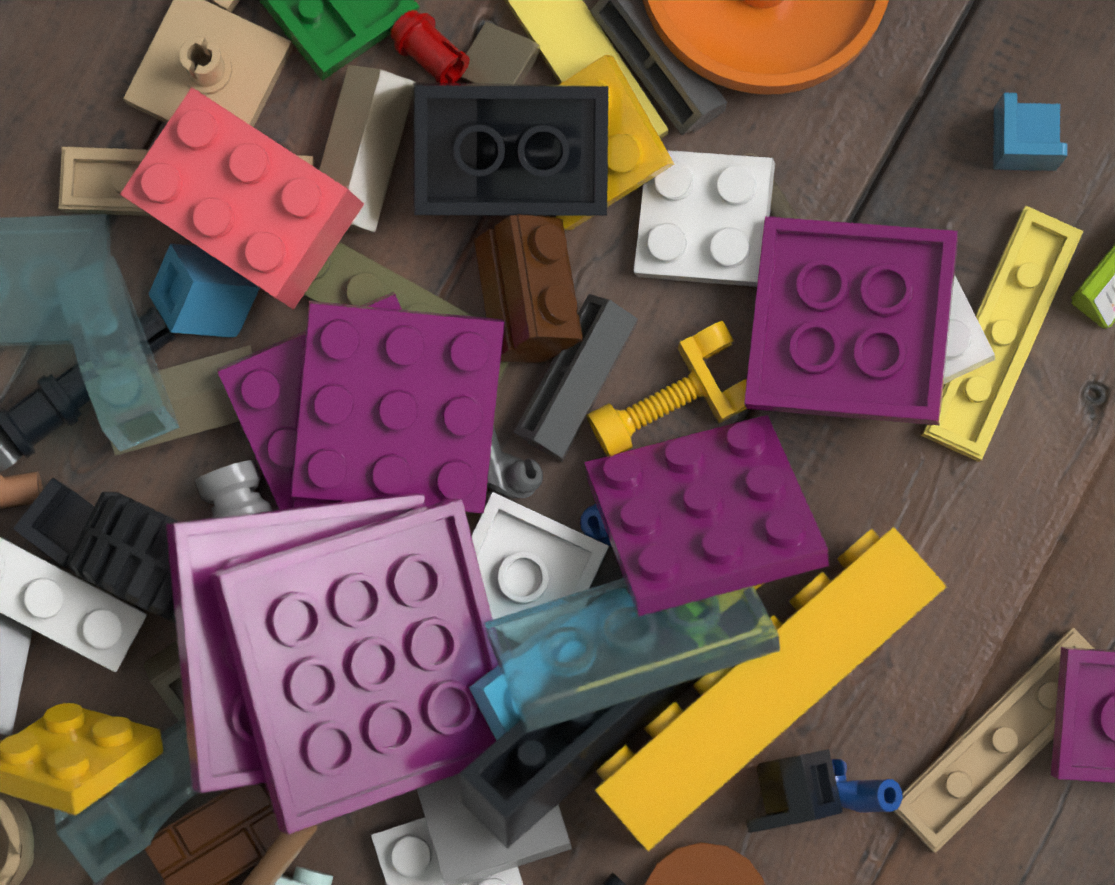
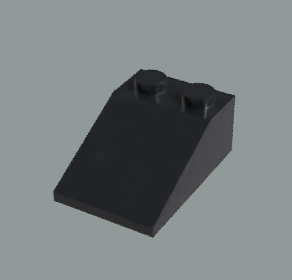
M413 83L414 215L519 214L607 216L608 86Z

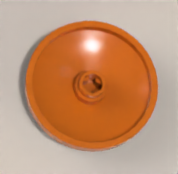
M643 0L648 18L656 33L674 56L689 69L723 87L764 95L804 90L827 81L843 71L864 51L871 41L889 0Z

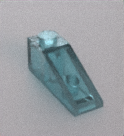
M111 256L55 279L80 372L104 434L121 452L180 428L116 258Z

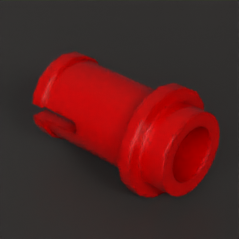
M410 10L403 14L391 30V38L395 41V50L402 56H411L435 78L437 83H455L469 66V56L460 51L435 28V18L430 14L419 13L417 10Z

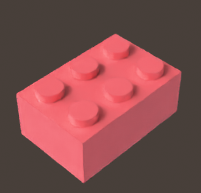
M191 87L120 193V195L293 310L364 206V203L349 189L193 87Z

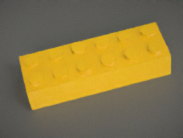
M894 527L881 537L873 529H870L837 558L839 563L845 568L832 580L824 572L820 573L789 600L790 604L797 610L783 624L775 615L769 618L741 643L749 654L732 667L725 658L693 685L694 689L701 695L684 711L674 702L644 728L652 737L647 744L635 754L625 745L596 771L603 782L594 790L647 851L655 846L947 587Z

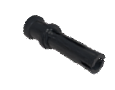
M151 306L147 309L146 313L56 379L52 374L47 377L43 375L37 380L38 388L8 410L0 407V425L28 459L35 453L34 446L64 423L73 426L79 421L78 417L82 415L79 408L98 395L97 387L115 383L166 344L175 341L177 338L170 332L154 307Z

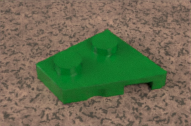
M259 0L322 81L389 36L394 24L403 14L410 10H417L419 12L420 8L415 0Z

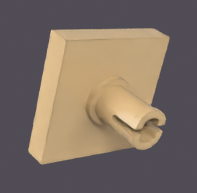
M173 0L123 99L127 105L168 123L191 87H193L254 127L294 47L290 40L205 0Z

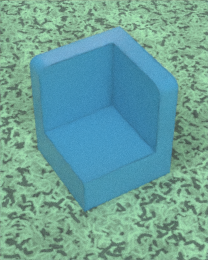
M1004 92L994 107L993 170L1056 171L1067 158V143H1060V104L1017 103V93Z
M170 243L148 295L171 333L233 338L239 335L260 287L198 246Z

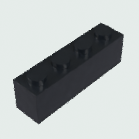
M659 611L640 616L459 773L462 804L508 849L697 681L699 648Z

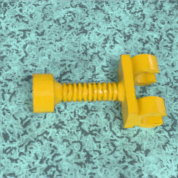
M723 320L679 343L677 349L690 371L688 378L683 377L682 381L678 380L677 384L672 383L671 387L666 386L665 389L660 390V393L655 392L654 396L651 394L649 399L644 398L643 402L641 400L638 401V405L633 404L632 408L629 406L626 410H616L608 403L586 415L589 425L606 456L611 457L633 448L631 437L636 432V429L640 430L641 426L645 427L647 423L651 424L652 419L656 421L658 417L662 418L664 414L668 415L669 411L673 412L675 408L679 409L680 405L685 406L686 402L690 403L691 399L696 400L697 396H704L719 424L747 409L744 405L747 379L721 393L704 360L733 345L734 339Z

